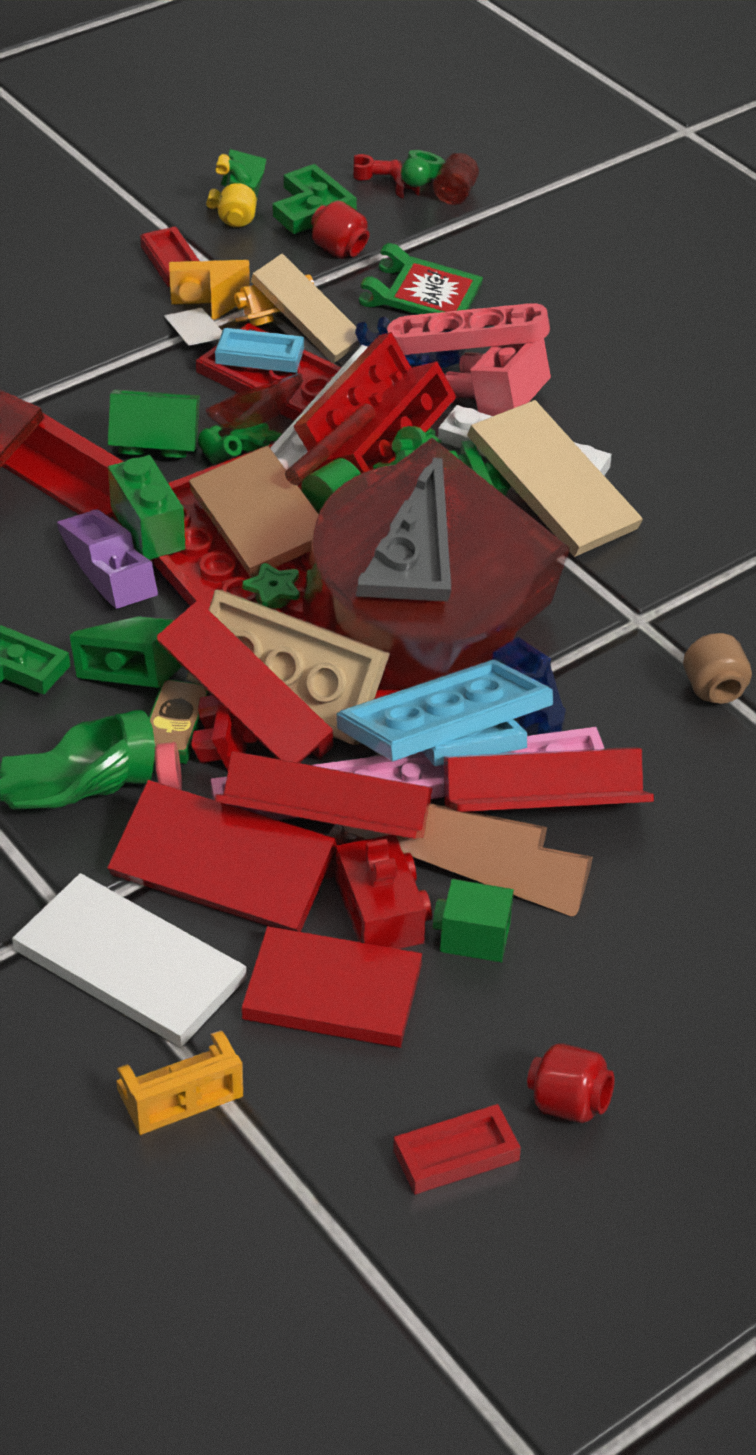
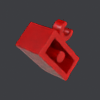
M391 834L337 845L335 880L358 942L396 949L424 944L425 922L432 920L431 903L426 890L418 891L415 883L417 874L413 857L410 852L403 853L397 836Z

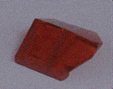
M301 373L238 392L205 408L209 418L223 428H249L269 421L282 413L303 382Z

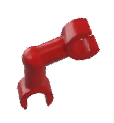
M365 154L354 156V179L368 180L373 175L391 176L396 182V195L399 198H404V189L407 188L414 190L418 196L420 194V187H411L403 181L401 177V167L403 164L401 161L396 159L391 161L374 160L371 156Z

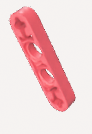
M537 303L403 316L393 320L388 325L387 331L388 333H393L403 354L408 355L536 342L549 334L550 325L547 309Z

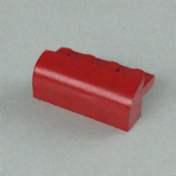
M389 332L379 335L294 424V429L311 456L302 465L305 472L309 475L333 460L343 458L351 462L360 471L366 482L368 492L375 491L385 478L375 477L373 465L377 463H391L395 460L396 455L392 449V442L398 431L403 427L415 426L421 428L426 433L456 399V395L438 362L411 368L393 333Z

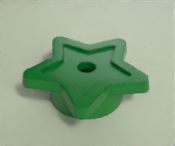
M239 422L233 423V431L229 434L238 437L242 443V450L248 452L271 444V441H277L282 433L270 430L266 423L249 425Z
M263 563L261 564L259 575L244 580L242 589L255 593L256 601L262 606L273 609L286 606L291 600L300 599V593L294 586V583L300 576L297 569L279 571L271 565Z

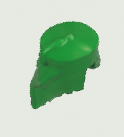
M132 710L93 721L81 722L74 725L51 751L40 754L3 757L0 763V801L9 804V807L13 810L28 808L55 809L76 803L88 796L112 794L118 791L124 783L146 784L148 780H151L155 760V739L148 715L143 710Z

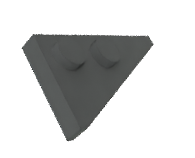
M433 458L432 463L422 471L408 501H404L390 524L387 536L381 539L375 549L374 557L366 571L360 574L357 580L355 596L449 601L451 575L442 458Z

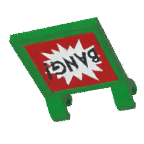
M387 243L382 247L380 253L381 255L389 256L393 261L387 258L381 259L379 269L384 273H400L391 289L377 278L365 277L360 287L369 290L372 294L362 292L359 296V303L365 307L387 305L418 315L468 310L482 285L483 277L409 256L396 244Z

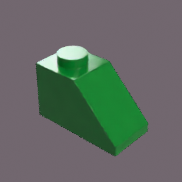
M137 616L74 631L69 636L76 677L160 687L183 667L157 640L158 634L174 620Z

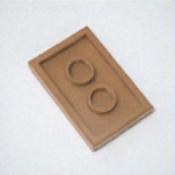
M265 446L189 480L191 492L251 578L259 575L260 567L263 563H267L275 568L332 542L331 531L269 446Z

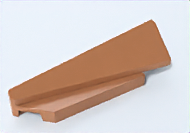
M431 803L429 805L424 838L413 839L397 836L403 853L410 852L412 857L486 885L514 889L513 895L568 916H575L579 911L593 859L591 856L543 847L547 831L545 826L471 811L458 812L449 807ZM344 826L346 832L365 839L391 835Z

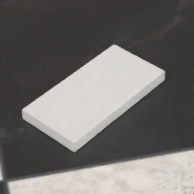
M81 873L12 938L15 951L179 1047H182L247 978L245 965Z

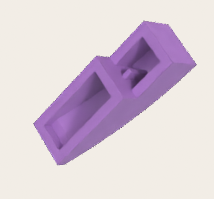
M98 509L57 521L58 530L85 575L100 594L116 609L158 595L152 562L134 549L130 531Z

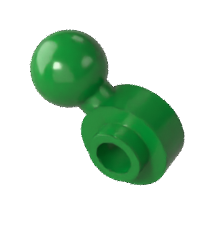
M410 150L407 160L401 167V177L411 187L423 186L427 182H431L432 178H439L441 176L445 161L438 155L427 151Z

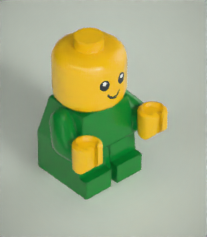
M232 149L229 150L228 156L221 154L218 157L215 172L223 175L221 185L225 186L222 192L217 189H211L206 206L210 209L218 208V215L225 224L239 228L248 225L253 220L266 159Z

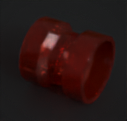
M454 153L447 157L433 182L436 196L446 204L457 205L464 202L479 176L477 163L472 157L463 153Z

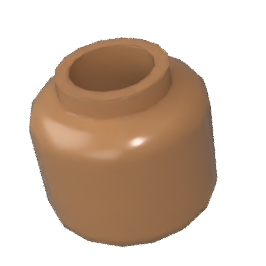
M714 633L702 636L692 643L685 652L683 666L694 693L703 701L719 704L732 702L742 695L750 683L752 677L750 663L741 644L731 635Z

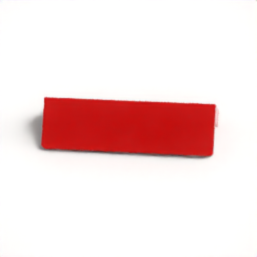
M14 395L1 401L3 432L0 433V466L79 515L98 509L109 518L113 517L110 502L108 466L124 461Z
M199 600L158 634V643L277 759L300 763L312 752L320 760L333 748V729Z
M638 747L444 756L445 806L458 812L654 802V794L643 791L642 748Z
M231 751L224 794L215 795V802L417 839L424 838L433 787Z

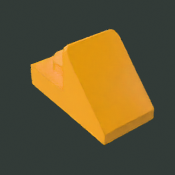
M249 260L169 262L171 304L211 303L212 320L218 319L235 308L234 294L240 292L241 287L250 286Z

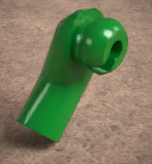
M213 425L209 429H203L198 437V446L213 465L228 461L239 455L242 451L240 439L234 435H224L221 437L218 432L223 428L218 425Z

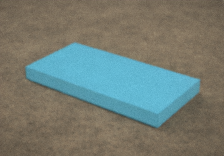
M493 659L341 710L339 713H336L337 729L393 762L436 745L553 705V689Z

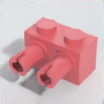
M544 338L531 343L492 346L486 353L466 352L460 359V372L448 371L446 372L447 375H445L456 397L475 399L478 412L490 416H495L529 403L551 378Z

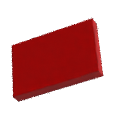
M267 926L242 1005V1019L401 1048L422 966V953Z

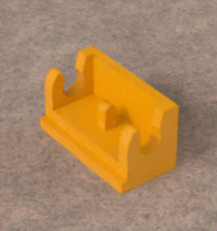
M220 1030L210 1034L214 1045L209 1046V1051L147 1074L135 1077L128 1064L117 1068L121 1078L116 1080L117 1090L139 1135L243 1097L242 1061L235 1054L223 1031Z

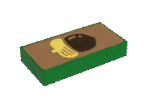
M171 679L166 680L160 687L149 716L153 727L155 747L160 743L176 742L180 763L187 764L192 751L193 732L198 731L202 723L198 712L200 697L211 695L201 684Z

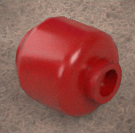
M334 201L327 206L322 205L315 211L311 219L313 241L335 258L355 257L368 242L370 233L367 230L368 223L365 216L345 202Z
M558 1043L552 1045L546 1051L543 1058H534L527 1076V1087L534 1090L535 1104L542 1113L576 1123H585L590 1121L596 1113L601 1115L607 1110L613 1094L615 1078L613 1071L607 1069V1063L600 1053L565 1043Z

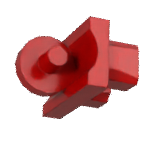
M213 695L200 697L198 712L205 729L193 732L192 748L200 763L222 760L228 770L231 751L246 753L247 743L256 742L257 738Z

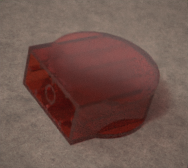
M431 438L396 465L379 467L352 478L339 487L326 501L316 520L303 585L302 606L304 618L310 624L390 653L378 690H404L493 659L501 663L512 646L516 632L552 603L570 548L436 440ZM433 458H442L451 575L449 601L355 596L357 580L360 574L366 571L374 557L375 549L381 539L387 536L390 524L404 501H408L422 471L432 463Z

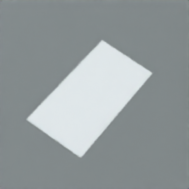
M203 308L164 316L189 346L217 340L221 337L222 330Z

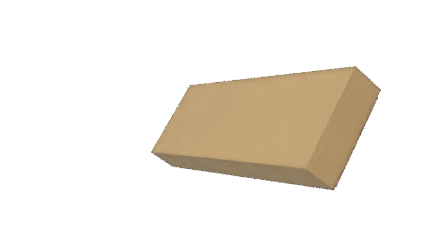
M283 253L253 273L251 282L333 364L362 343L364 334Z

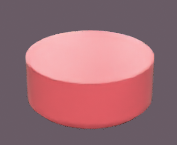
M176 742L157 744L155 747V764L158 783L182 790L181 765Z

